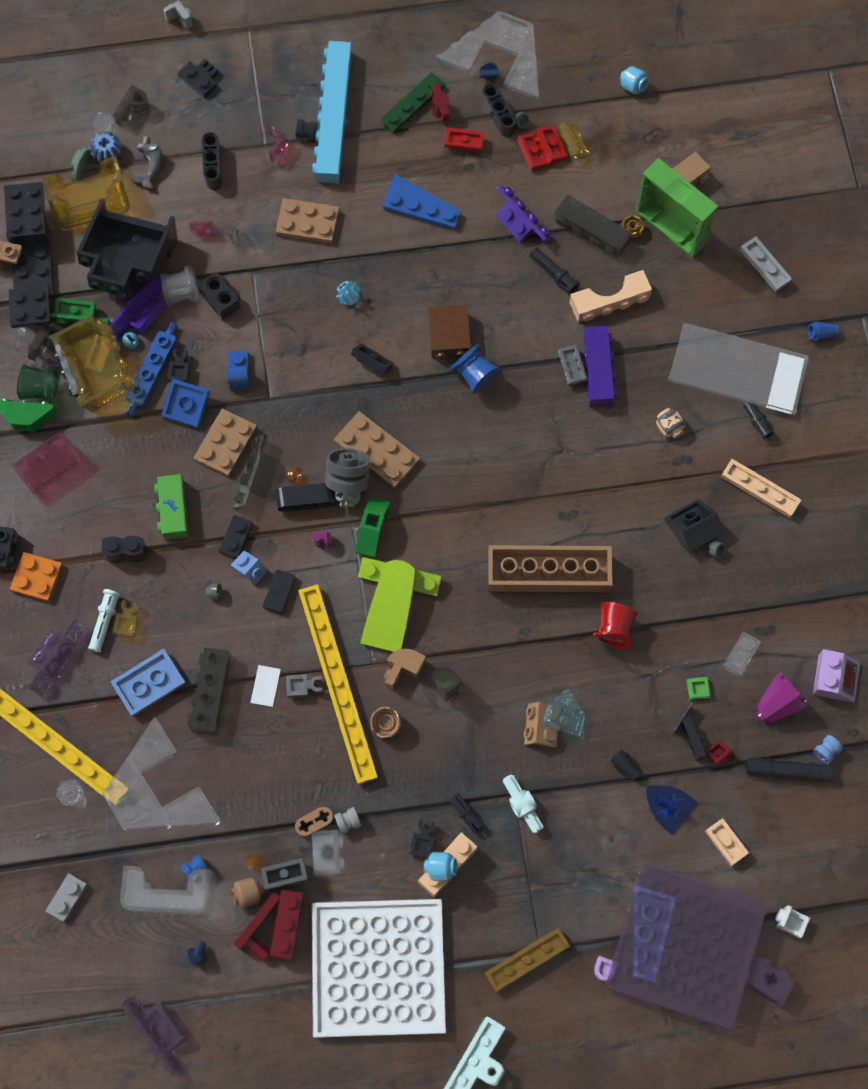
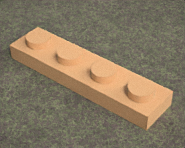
M731 459L721 475V478L791 518L801 502V499L734 459Z

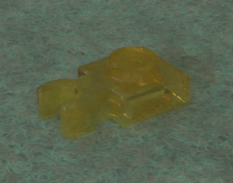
M123 600L121 603L123 614H116L113 634L134 638L138 617L133 616V614L137 611L138 605L136 602H133L132 608L127 609V602Z

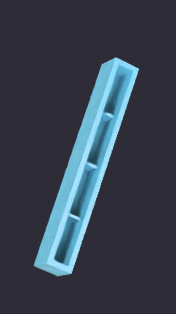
M329 41L328 48L324 50V60H327V62L323 64L325 81H321L323 97L319 99V108H322V112L318 113L320 130H316V141L319 142L318 146H315L314 158H317V162L313 163V175H316L317 182L339 183L352 55L351 42Z

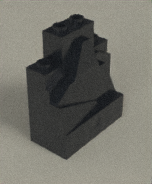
M101 198L76 252L79 264L90 268L87 274L89 288L95 291L108 292L115 296L127 297L134 278L141 282L153 283L155 277L158 276L165 257H171L178 241L175 217L170 216L166 226L107 211L105 199Z

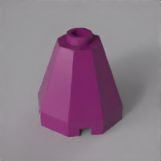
M782 672L774 677L756 707L759 710L756 714L764 723L767 720L773 723L804 710L809 705L808 701L802 702L804 697L787 678L782 680L784 677Z

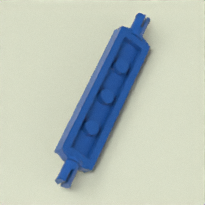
M171 322L166 332L158 331L125 397L130 403L125 412L128 416L133 417L137 407H145L178 341L174 336L178 327L177 324Z

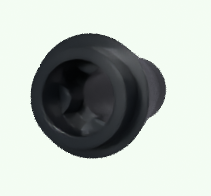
M622 749L610 760L613 764L612 767L624 773L632 780H635L642 772L628 752H624Z

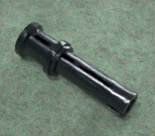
M538 247L531 251L529 257L554 278L557 285L560 284L567 290L566 293L568 295L573 294L578 289L580 281L574 280L567 270L558 267Z

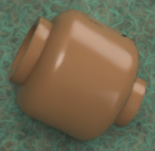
M253 877L236 881L233 888H231L233 903L240 908L258 905L261 901V896L264 895L261 882L257 883Z

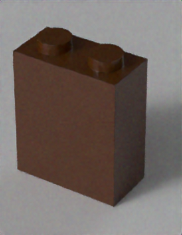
M467 305L428 307L431 357L439 360L446 359L447 357L461 358L471 349Z

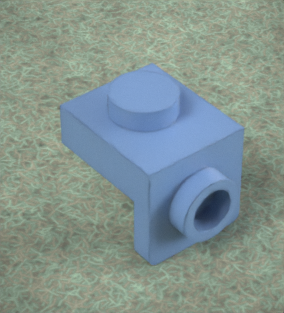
M243 551L231 564L234 570L245 576L253 585H256L267 573L262 563L246 551Z

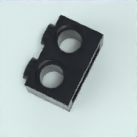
M217 272L197 284L201 295L221 320H224L241 308L239 300H241L240 296L235 290L232 291L228 287L230 284L224 276L221 277ZM215 286L219 287L216 290H212V288ZM226 300L230 301L228 304H223Z

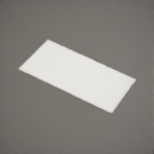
M258 665L250 703L273 707L281 669Z

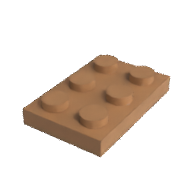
M283 198L276 235L332 244L339 207Z
M221 409L193 458L194 461L230 477L254 435L257 425Z

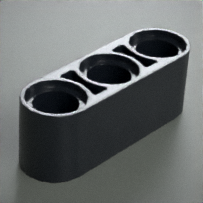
M494 83L486 84L483 87V105L499 133L504 137H511L516 130V117L499 87Z
M208 132L202 137L203 175L206 186L211 190H216L222 185L221 147L217 134Z
M325 483L281 487L276 489L277 510L280 512L329 508L335 505L334 491L329 489Z

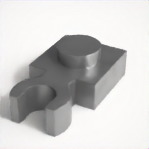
M307 674L286 676L287 698L307 697L308 690H312L314 693L323 692L322 687H314L316 682L322 681V677L315 676L311 680H307Z

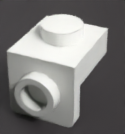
M787 905L784 909L780 908L775 919L778 921L776 927L798 938H802L810 918L792 910V907Z

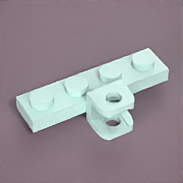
M486 1016L444 1089H471L477 1078L489 1085H498L505 1071L497 1061L490 1058V1055L506 1029L504 1026ZM491 1070H496V1074L494 1076H489V1072Z

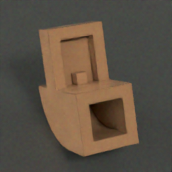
M400 649L392 653L387 659V665L392 667V669L388 668L383 679L386 680L385 686L393 690L402 672L417 679L426 662V656L411 649Z

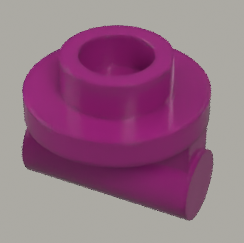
M324 529V534L315 533L313 535L316 547L325 545V549H329V545H332V535L327 533V529Z

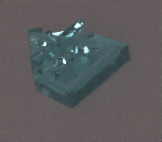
M566 689L562 692L563 694L547 701L548 706L542 725L581 736L585 715L570 689Z

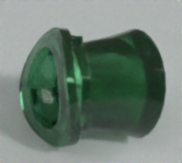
M23 364L17 380V396L19 400L43 398L44 400L48 399L49 404H52L61 379L60 368L58 366H48L42 370Z

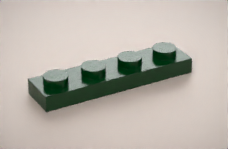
M431 72L380 119V123L392 134H395L432 99V86L439 84L442 90L445 87V83Z

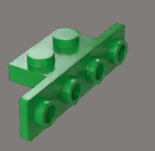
M56 298L55 311L50 313L51 322L60 326L74 324L79 328L93 326L98 330H106L111 324L109 319L94 317L96 303L91 301Z

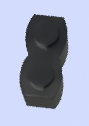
M111 536L102 539V555L108 562L120 563L125 560L142 562L146 560L147 546L141 537L128 536L122 539Z

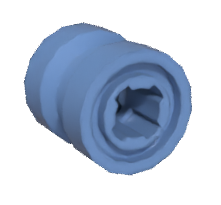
M827 735L823 739V743L818 745L813 752L822 762L829 765L834 760L833 756L843 750V746L833 736Z

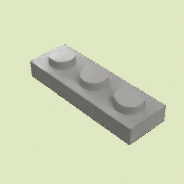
M757 237L741 246L740 251L775 292L791 282L792 278Z

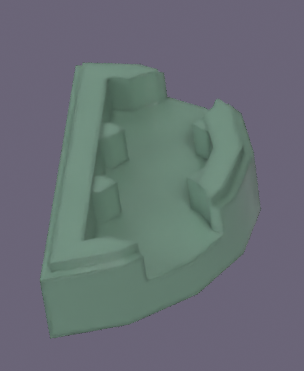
M83 147L82 150L79 149L75 153L71 163L74 165L73 172L70 173L71 181H78L92 153L89 148Z

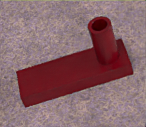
M273 892L233 943L239 950L243 946L262 962L268 957L270 951L251 935L280 899V896Z

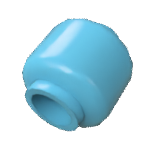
M634 66L624 70L620 76L622 88L633 94L644 92L648 87L649 79L647 73Z
M434 852L430 854L428 860H425L424 871L428 873L429 878L433 881H449L457 874V859L453 858V855L449 852Z

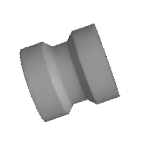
M354 807L349 808L343 814L337 813L334 815L341 834L347 833L351 828L357 829L361 827Z

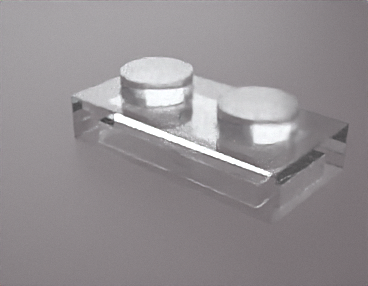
M743 631L722 667L741 677L761 641Z

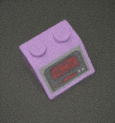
M823 649L818 655L813 695L854 703L860 662L844 653Z

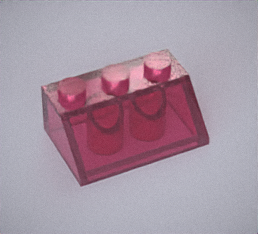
M58 432L15 462L11 467L28 490L35 495L36 493L43 492L52 482L59 481L63 474L69 470L76 469L83 460L71 442L61 432Z

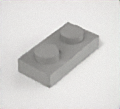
M68 873L45 911L65 923L88 885Z

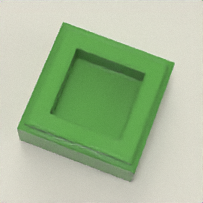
M708 677L686 680L689 701L710 699Z

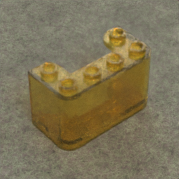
M93 315L51 335L54 345H60L62 350L60 353L66 357L78 386L76 391L80 396L76 397L79 406L91 412L134 391L133 386H135L133 378L127 373L128 365L119 354L120 346L116 340H113L111 326L109 323L105 324L102 319H98Z

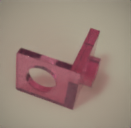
M268 124L266 126L268 136L277 141L269 151L270 161L274 163L286 151L288 145L287 135Z

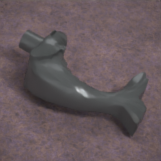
M143 137L142 144H137L136 149L148 157V174L146 176L131 177V180L136 185H143L146 190L154 191L151 181L161 167L163 153L157 144H150L151 138Z

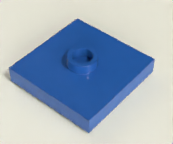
M172 379L161 417L200 428L211 390Z

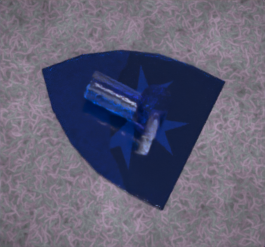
M655 785L646 787L647 801L655 820L672 835L698 802L682 790L671 786Z

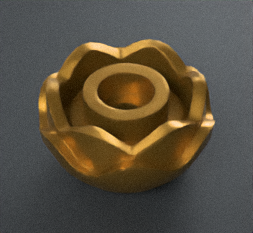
M630 215L622 220L621 230L625 236L637 238L644 232L645 223L640 217Z

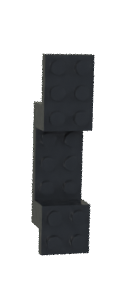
M43 182L5 185L6 238L9 243L22 246L18 263H12L13 289L9 290L11 328L50 325V313H54L55 308L51 231L45 216Z

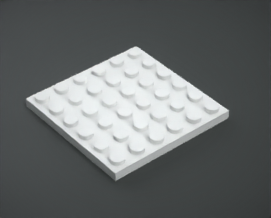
M441 899L312 903L313 1037L446 1033Z

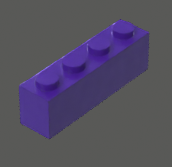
M608 326L584 327L583 341L586 376L588 379L589 407L613 406L614 399H617V388L613 387L616 375L615 369L611 368V363H614V352L610 351L612 333H608Z

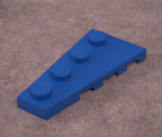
M396 174L393 176L383 203V210L452 230L456 229L461 215V210Z

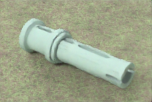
M103 590L104 597L101 605L98 606V612L100 613L90 645L88 646L89 650L101 652L111 616L116 614L115 607L118 598H121V594L113 590ZM103 624L99 639H97L101 625Z

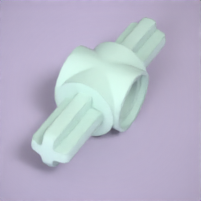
M513 775L504 778L503 783L511 795L509 803L517 817H524L532 833L542 830L543 825L534 811L537 809V805L528 790L522 791Z

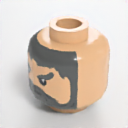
M667 408L658 414L656 424L665 437L673 436V438H677L684 433L683 429L686 426V422L678 410Z

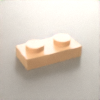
M723 818L705 831L730 866L749 853Z

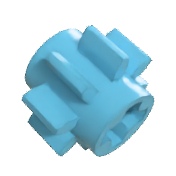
M345 281L337 288L339 295L336 298L341 304L352 305L360 298L359 291L361 289L356 283Z

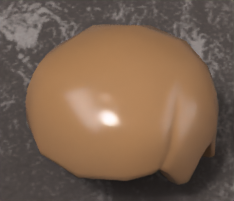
M380 707L372 714L370 719L371 729L380 738H392L399 732L402 726L401 716L391 707Z

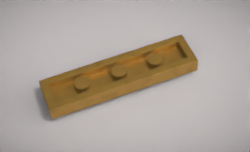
M558 927L484 974L496 993L569 948L570 945Z

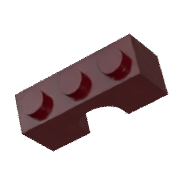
M281 891L270 951L272 958L294 961L297 929L305 899L303 893Z

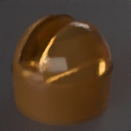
M290 467L286 470L287 475H285V478L289 482L299 483L301 481L302 470L300 467Z
M251 853L245 856L247 867L254 870V867L257 866L260 869L263 864L262 854Z

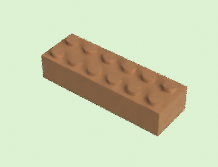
M489 545L488 592H611L612 546Z

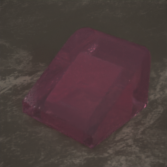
M211 220L189 222L193 234L211 233Z

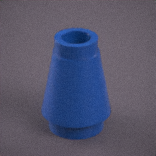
M815 321L808 327V336L810 339H814V341L837 337L839 334V327L834 324Z

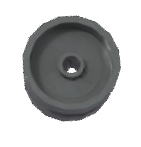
M350 448L336 449L327 454L325 484L329 489L339 493L352 494L362 492L368 488V472L370 470V457L368 454Z

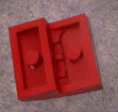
M554 125L537 128L535 133L519 135L517 138L530 171L556 164L568 157Z

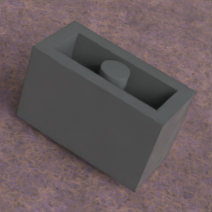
M303 858L261 868L264 887L267 893L309 882Z

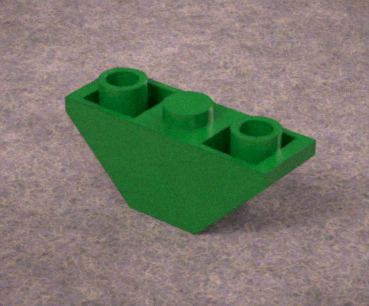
M5 398L0 400V414L14 431L35 432L57 416L54 405L49 402L32 403L28 400L15 402Z
M375 497L370 498L361 521L355 553L375 558L391 501Z

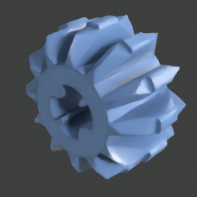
M104 131L102 135L95 134L96 139H91V145H89L90 152H92V157L98 159L100 163L105 160L109 164L111 159L116 161V156H121L122 144L119 142V137L117 135L114 136L111 131L108 134Z

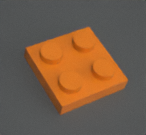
M23 552L9 590L50 602L63 564Z

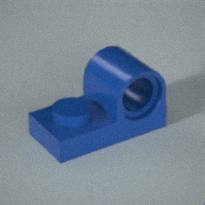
M248 350L228 351L229 367H227L230 391L250 389Z

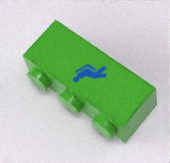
M182 475L157 477L158 484H154L155 495L159 496V503H156L157 515H160L161 522H157L159 534L163 535L164 540L189 537Z

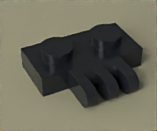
M204 59L197 66L189 61L177 74L181 80L205 99L217 87V82L213 79L219 74V70Z

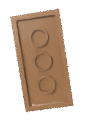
M360 411L333 439L334 443L341 448L356 449L368 454L370 457V471L393 489H396L420 461L416 454Z

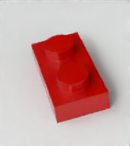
M447 128L445 148L482 152L484 132Z

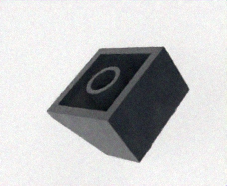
M699 499L664 517L679 543L689 552L700 548L701 545L709 541L715 540L724 533L718 513Z

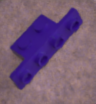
M499 185L497 189L508 202L495 214L497 218L521 243L534 230L544 242L551 244L553 242L550 238L551 233L544 226L541 227L538 224V218L526 211L527 206L521 200H517L514 197L515 193L510 187Z
M159 274L155 277L153 283L146 282L107 327V331L111 335L116 336L117 341L130 328L143 333L167 306L164 300L157 297L166 287V283Z

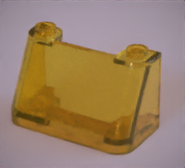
M116 156L101 162V174L65 184L62 176L56 173L42 176L48 204L58 228L69 230L90 224L101 198L105 199L107 211L122 215L129 211L130 202Z

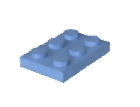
M164 649L111 681V684L132 717L186 684Z

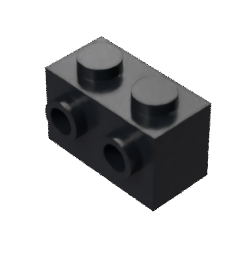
M0 526V571L11 572V567L16 562V555L14 553L15 548L19 546L20 536L14 528Z

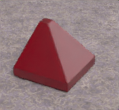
M721 740L715 742L705 751L706 756L717 766L736 759L733 751Z

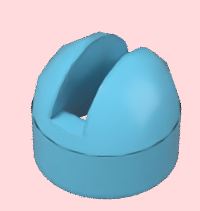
M128 332L123 336V344L127 349H135L139 344V339L133 332ZM129 337H131L134 340L133 343H131V341L128 339Z

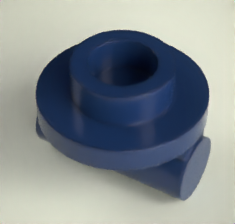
M492 62L484 63L479 71L480 79L493 80L499 77L497 65Z
M200 941L197 947H192L187 951L186 958L192 965L203 966L207 962L208 956L204 951L206 943Z

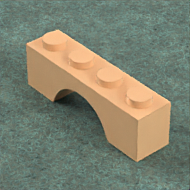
M641 270L626 275L623 288L615 295L600 296L588 288L571 294L570 305L577 321L587 322L596 316L608 315L613 310L619 308L626 309L631 304L637 302H646L650 298L652 289L644 271Z

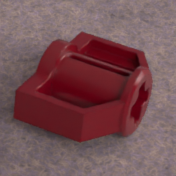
M439 84L433 85L431 88L432 114L439 118L441 123L448 122L450 117L447 107L449 97L441 91Z

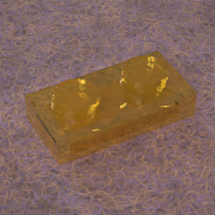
M563 121L559 128L563 139L569 147V153L573 157L585 159L590 154L576 124Z

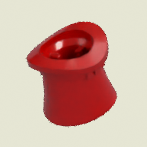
M602 603L601 627L598 632L593 633V636L618 649L629 650L633 643L629 632L638 616V612L619 603Z

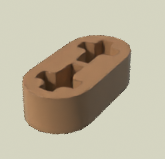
M320 807L297 820L295 823L296 832L301 837H309L332 824L333 813L327 807ZM321 812L329 814L327 822L323 820L315 822V820L320 818ZM302 822H305V824L314 823L308 827L309 831L306 833L304 830H299L302 827Z

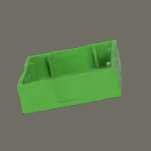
M658 158L642 174L640 195L637 198L635 212L693 258L708 242L718 205Z

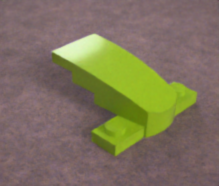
M362 557L358 577L379 583L369 609L361 644L395 652L402 649L414 591L437 596L442 576L417 570L411 564L401 560L383 562Z

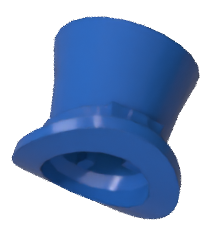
M479 343L473 346L449 368L451 372L459 373L464 377L473 394L482 390L500 372L499 367L482 356Z

